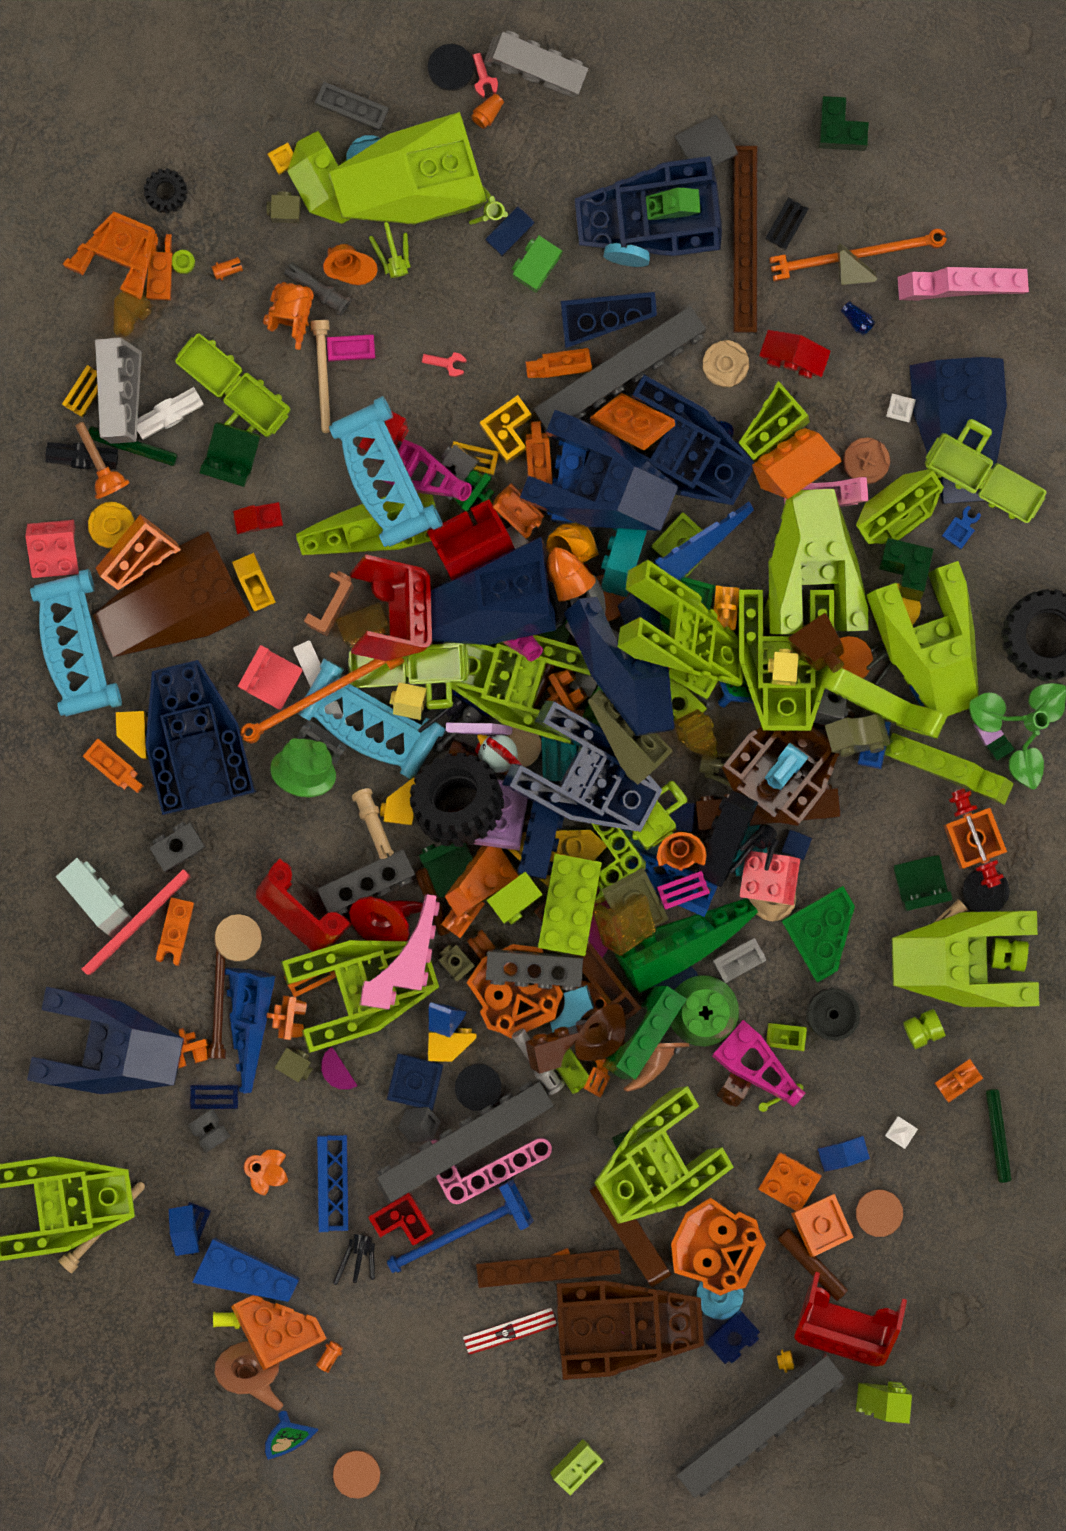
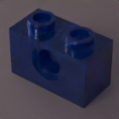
M740 1309L707 1338L705 1342L724 1364L728 1361L732 1364L742 1355L740 1350L746 1345L750 1348L759 1340L757 1335L760 1331ZM737 1332L741 1335V1340L738 1344L732 1345L728 1342L730 1333Z

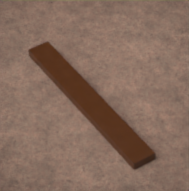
M735 146L738 155L733 157V333H757V146Z

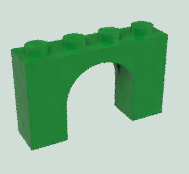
M653 986L641 1005L642 1008L647 1010V1013L639 1028L627 1043L620 1046L615 1053L607 1058L603 1067L621 1079L636 1080L687 999L668 986Z

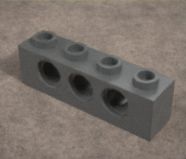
M404 849L393 853L392 856H388V858L371 863L317 890L328 913L335 912L342 915L348 912V906L360 898L370 897L376 893L380 897L391 892L390 887L399 883L400 887L413 882L411 877L415 876V872ZM391 867L395 870L396 876L393 880L386 881L383 878L382 873L385 868ZM366 877H370L374 881V887L370 891H365L361 887V881ZM344 887H349L353 892L352 898L348 901H343L340 898V891Z
M488 949L486 980H491V984L505 985V981L515 982L514 986L528 987L529 983L538 984L539 988L551 989L553 985H561L563 990H576V987H581L583 956ZM509 962L516 964L517 972L515 974L506 973L504 970L505 964ZM536 964L540 966L541 973L538 976L530 975L528 972L530 965ZM555 966H561L565 970V975L561 978H556L552 975L551 970Z

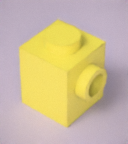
M779 649V652H774L773 658H769L768 672L772 673L771 684L796 685L798 654L793 653V650Z
M399 682L397 691H392L390 704L393 705V714L421 720L426 702L427 688Z

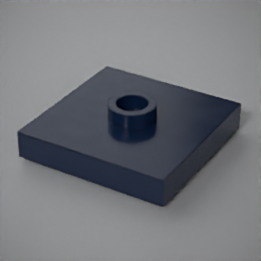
M398 1053L386 1100L419 1108L429 1107L433 1111L444 1064Z

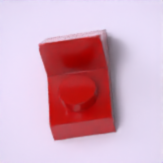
M279 502L261 506L250 505L233 511L237 535L284 526Z

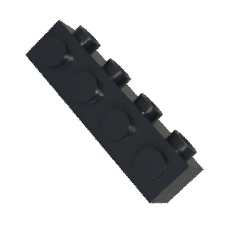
M734 790L728 798L723 797L718 808L722 812L720 816L716 815L711 825V828L714 829L713 834H708L704 842V846L707 848L705 865L696 863L699 866L697 872L702 871L706 881L719 887L723 886L730 874L729 869L734 864L759 803Z

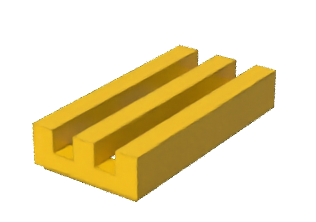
M87 365L62 403L63 406L82 418L98 395V385H96L81 410L77 409L97 378V371ZM91 373L92 375L80 392L79 396L77 397L73 405H71L70 402L72 401L77 391L87 378L88 374Z
M453 441L452 447L457 444L464 450L493 456L492 460L476 457L480 460L479 463L491 465V468L476 466L474 471L494 476L499 456L498 451Z

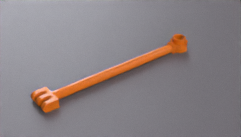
M934 229L929 235L849 251L858 258L921 246H931L938 249L944 246L947 238L944 237L946 233L943 230ZM935 234L941 235L942 240L937 242L934 240L933 236ZM838 253L789 262L786 260V255L770 257V263H780V265L772 266L771 271H781L782 273L773 276V281L789 279V271L838 262Z
M403 657L390 661L374 659L259 724H245L240 731L242 739L250 744L257 742L265 730L386 663L390 670L404 663ZM248 729L253 730V733L250 736H246V731Z

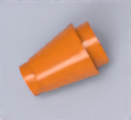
M493 94L473 110L471 115L473 122L483 129L491 126L504 104L503 99L499 95Z

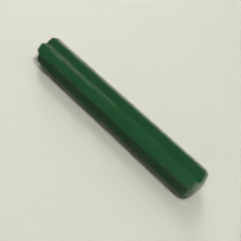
M91 426L88 430L94 441L171 466L176 464L178 458L176 453L139 441L111 444L100 437L99 428Z
M989 1089L986 1091L998 1181L1005 1183L1011 1181V1172L1000 1093L998 1089Z

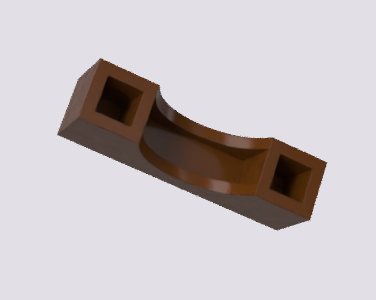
M587 1020L578 1021L576 1025L571 1027L556 1028L553 1033L547 1035H535L533 1039L525 1041L530 1068L541 1074L561 1067L565 1053L576 1043L577 1036ZM598 1023L592 1024L588 1030L589 1035L593 1038L598 1037L602 1033L601 1025Z

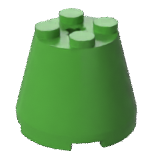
M698 975L683 981L677 986L674 991L687 1000L671 1023V1027L682 1040L695 1046L705 1047L722 1042L732 1033L738 1021L739 1006L734 992L726 983L712 976ZM703 1006H707L708 1010L713 1011L708 1015L707 1020H704L703 1016H699V1011L703 1010Z

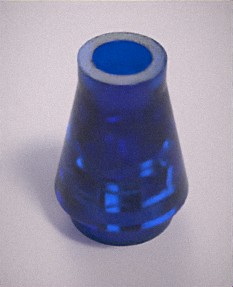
M851 301L846 303L841 309V312L845 315L855 332L860 333L862 336L867 334L876 323L872 315L860 309Z

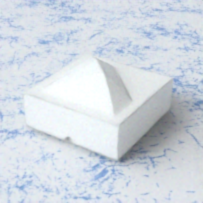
M892 394L886 417L910 422L916 399Z
M897 1116L885 1136L906 1149L918 1129Z

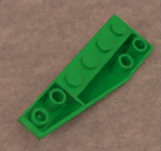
M745 898L708 910L705 917L696 914L645 931L630 941H625L613 948V952L629 982L640 993L702 960L736 934L758 911Z

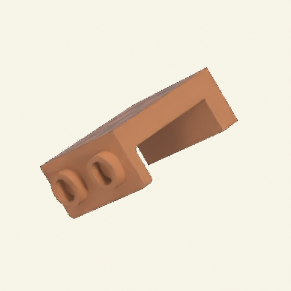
M340 571L337 574L331 572L329 575L330 579L340 586L322 619L320 620L308 613L304 620L306 626L325 636H328L354 588L350 577Z

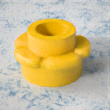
M782 1349L781 1355H777L779 1369H784L785 1373H788V1370L794 1369L791 1350L784 1352Z

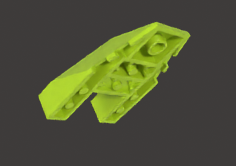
M800 490L785 501L781 515V526L774 540L775 547L772 558H769L770 633L795 634L803 628L802 585L834 584L835 631H867L868 605L859 564L835 490Z
M649 560L628 570L626 590L671 620L668 636L639 617L620 627L617 647L639 660L731 685L741 686L744 673L739 662V638L728 626L723 627L717 620L718 615L713 609L708 610L701 603L702 597Z
M959 561L939 567L928 573L944 615L943 618L913 628L897 583L874 590L866 595L891 663L898 667L905 676L903 677L905 681L912 685L926 708L933 709L947 717L969 709L970 700L979 696L975 630L967 583Z
M739 590V662L763 731H811L825 690L821 684L829 667L826 666L820 671H816L798 656L796 685L771 684L772 673L768 672L769 658H773L774 652H779V649H791L788 640L790 636H763V590ZM810 590L809 623L823 613H826L834 627V590Z
M533 635L535 641L543 648V652L536 660L528 661L525 656L503 642L490 645L466 644L469 658L468 679L465 682H451L453 690L503 725L574 745L569 740L535 722L540 710L533 709L546 663L591 676L579 647Z
M1037 911L960 912L927 926L893 937V986L961 1007L1039 1006V982H988L986 936L1038 935Z
M349 940L282 961L281 966L287 985L334 971L348 1014L346 1017L302 1030L308 1053L378 1032L438 989L439 984L431 960L430 963L425 965L424 972H428L426 987L422 986L421 991L393 987L392 991H396L394 1006L390 1005L389 1010L360 1006L362 985L364 981L369 982L384 971L400 954L408 941Z
M688 1086L670 1090L659 1098L634 1123L594 1183L618 1224L683 1206L734 1168L723 1147L707 1149L685 1166L666 1131L699 1107Z
M56 1156L0 1163V1189L34 1184L40 1230L1 1235L0 1261L66 1252L135 1217L129 1169Z

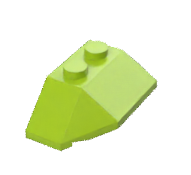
M316 131L297 142L287 172L309 213L343 224L351 219L341 217L328 174L338 167V164L319 131Z
M932 469L904 474L865 503L856 526L868 544H885L887 538L900 540L932 516L939 495L944 487Z

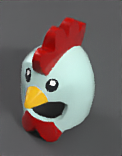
M503 734L491 736L477 735L479 743L476 746L475 752L479 760H484L488 763L494 773L505 772L510 769L512 764L522 765L517 760V747L508 736Z

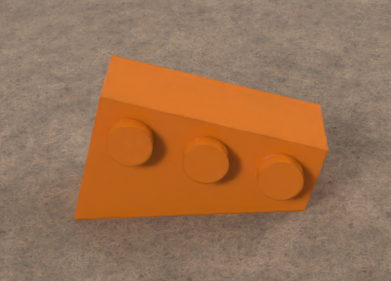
M140 514L98 564L96 570L102 579L119 590L143 575L144 571L154 565L157 566L162 563L163 559L172 553L176 554L181 549L174 539Z
M491 846L480 847L476 852V856L466 866L463 874L458 877L445 895L446 900L457 917L494 895L519 876L501 848Z

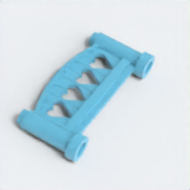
M382 396L375 399L374 404L333 422L329 429L334 439L339 438L342 441L347 470L360 500L383 529V533L379 534L383 546L391 547L430 528L435 530L443 526L435 506L432 504L424 508L385 424V421L393 418L386 399ZM356 436L375 439L364 456L358 454V447L353 443V439ZM372 458L385 460L377 475L370 477L367 474L368 468L363 465L364 459ZM375 480L395 482L385 499L378 497V490L373 487ZM386 501L405 504L395 520H389L387 517L388 512L383 508V504Z
M89 569L81 570L77 575L34 585L33 588H30L33 601L40 603L39 630L41 646L49 673L62 696L61 702L57 703L61 716H70L110 705L112 708L122 706L117 683L107 685L85 595L95 591ZM54 603L73 608L59 623L53 620L55 613L51 611V606ZM59 626L78 631L64 646L59 644L60 636L56 632ZM64 649L84 654L72 668L65 667L64 662L66 659L62 657ZM70 672H76L89 677L77 691L70 689L71 682L67 678Z
M324 658L319 666L321 670L305 697L340 679L344 669ZM351 684L298 712L300 716L309 721L312 717H315L331 734L357 752L388 764L400 766V773L409 779L417 775L439 736L442 737L446 730L445 727L434 722L420 733L418 729L430 720L426 717L422 725L408 717L394 715L393 708ZM342 697L343 717L336 719L333 714L330 715L325 712V707ZM363 709L364 728L361 731H356L354 726L346 725V717ZM383 721L384 740L381 743H377L374 737L368 738L366 736V730ZM404 732L405 751L403 754L398 755L394 749L389 750L386 747V742Z

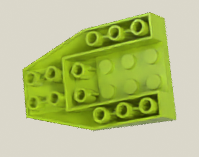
M460 112L390 133L328 173L341 217L347 219L418 224L480 209L487 202Z

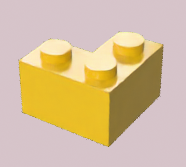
M517 395L479 423L484 433L507 464L526 451V446L514 430L531 419L532 414Z

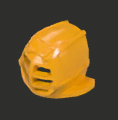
M562 524L548 536L546 544L548 554L555 547L574 554L582 563L599 555L591 531L588 527L580 524Z

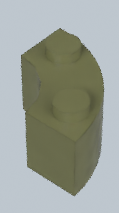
M877 714L862 718H844L825 725L831 750L834 753L841 754V757L869 750L870 753H877L883 751L884 746L890 745L884 719Z

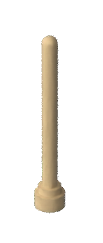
M329 320L310 321L313 336H316L321 430L327 434L330 432L329 426H331L325 335L330 330Z
M138 1182L131 1189L133 1201L144 1190V1183ZM102 1234L80 1244L72 1253L64 1254L58 1262L72 1274L79 1267L77 1264L80 1262V1257Z

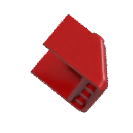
M365 554L351 571L350 577L371 582L374 596L379 600L389 602L390 636L366 631L351 649V654L390 661L424 652L432 643L431 587L428 572L421 567Z
M815 1272L794 1335L795 1340L800 1344L867 1365L883 1366L901 1331L907 1300L902 1299L897 1312L890 1308H882L877 1310L874 1316L829 1303L830 1294L824 1288L817 1287L820 1273Z

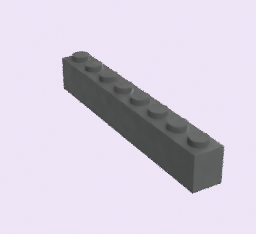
M689 306L535 407L533 412L538 420L541 421L545 431L548 428L554 410L581 420L587 415L585 411L591 407L594 409L601 407L606 403L605 398L611 394L614 397L626 390L624 386L631 381L634 384L639 382L646 371L651 368L653 371L657 370L665 364L663 360L669 356L677 357L685 351L683 347L687 344L695 345L704 338L703 334L706 332V328L692 307Z
M532 1081L526 1083L519 1088L521 1092L514 1097L512 1093H509L499 1099L501 1104L497 1107L487 1106L479 1111L480 1117L473 1120L470 1116L459 1123L461 1128L452 1132L451 1128L438 1135L440 1140L434 1144L428 1141L419 1146V1153L412 1156L409 1152L397 1159L400 1164L391 1168L389 1164L377 1171L379 1176L374 1178L387 1203L395 1201L554 1107L541 1083L538 1082L534 1085Z

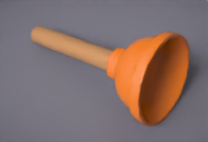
M84 422L77 423L75 427L97 469L98 479L95 481L96 500L130 483L129 480L125 479L122 474L117 471H111L109 466H105Z

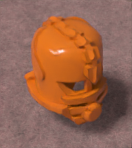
M283 282L274 287L275 289L270 298V301L274 302L273 307L269 308L268 314L264 316L263 323L267 326V330L271 332L277 329L279 324L293 327L292 337L296 340L295 349L300 350L303 335L306 334V326H309L308 316L314 294L307 286L303 287L302 285Z

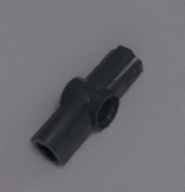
M47 442L46 463L70 465V467L78 469L96 468L84 443H73V445ZM96 447L105 466H109L110 470H117L119 450Z

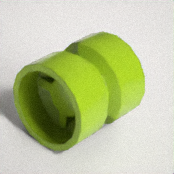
M994 938L991 951V968L1005 969L1009 966L1012 971L1025 972L1028 959V942L1014 940L1010 943L1008 939Z
M934 1009L922 1013L919 1019L913 1017L903 1022L905 1031L915 1050L927 1045L928 1040L934 1042L946 1036Z

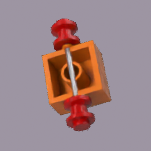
M965 788L951 793L953 798H950L949 802L955 803L958 809L954 815L955 817L962 815L963 818L945 824L943 827L959 868L964 869L977 863L984 864L975 868L976 871L983 874L984 879L981 881V885H987L988 888L1001 884L1000 879L1004 878V876L996 871L995 866L998 864V860L989 861L990 858L1006 853L1007 850L991 808L972 814L970 811L978 808L976 805H971L969 797L972 795L971 791L966 792Z

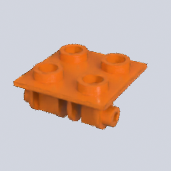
M780 1152L758 1190L797 1211L803 1208L822 1175Z

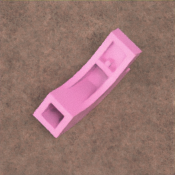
M866 477L836 482L810 483L802 489H834L840 507L858 505V503L868 501Z

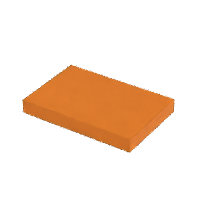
M620 393L590 417L591 424L642 450L647 449L675 426L673 418L623 393Z

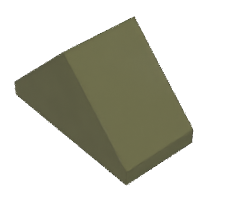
M841 243L837 246L841 285L875 282L878 279L875 271Z

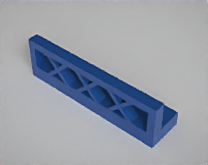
M636 847L646 862L645 871L658 897L660 895L657 887L675 881V876L682 875L686 877L695 874V872L686 868L679 871V869H675L666 863L661 867H664L667 873L660 875L653 868L659 866L657 856ZM631 860L628 863L629 869H634L638 866V864L631 862ZM699 878L690 880L686 884H679L665 889L663 892L668 894L700 882ZM706 881L707 887L711 888L709 895H704L678 906L705 917L718 886ZM695 888L666 900L673 902L699 891Z
M347 1135L318 1136L319 1232L348 1231ZM342 1140V1151L335 1157L328 1150V1141ZM328 1155L333 1159L330 1164ZM341 1155H342V1163L338 1160V1158H339ZM335 1161L343 1170V1174L336 1181L329 1175V1167ZM342 1178H343V1187H342L340 1184H338V1182H339ZM329 1179L334 1183L330 1188ZM335 1185L343 1192V1198L337 1205L329 1198V1191ZM342 1202L343 1211L338 1207ZM329 1203H331L334 1206V1208L330 1212ZM335 1209L343 1215V1225L341 1226L329 1225V1216Z

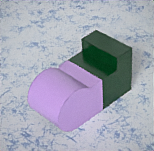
M973 724L976 733L994 762L1015 750L1002 730L992 733L985 732L976 724Z

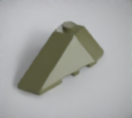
M598 690L588 700L621 768L637 785L650 775L672 752V749L657 733L636 736L601 690Z

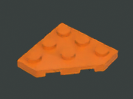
M252 1295L231 1306L263 1370L327 1339L316 1317L300 1314L289 1307L262 1300L263 1298Z

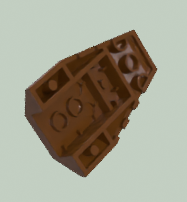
M209 531L180 545L181 550L176 554L172 553L163 559L162 563L144 571L143 575L129 583L93 614L113 657L208 637L250 616Z
M848 709L847 718H854L855 714ZM813 723L811 731H763L761 726L747 735L723 765L722 769L732 790L759 802L756 810L772 822L798 826L825 792L839 753L832 752L825 725ZM791 743L809 756L801 769L792 775L781 790L774 789L768 785L765 777L773 765L776 764L783 750Z
M606 1280L556 1283L559 1350L563 1380L610 1377L704 1346L700 1297Z

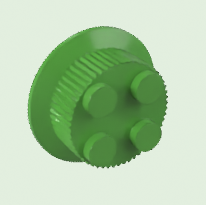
M305 738L291 739L271 762L270 772L274 782L284 791L300 797H316L328 792L335 783L336 772L332 765V756L328 752L326 744Z

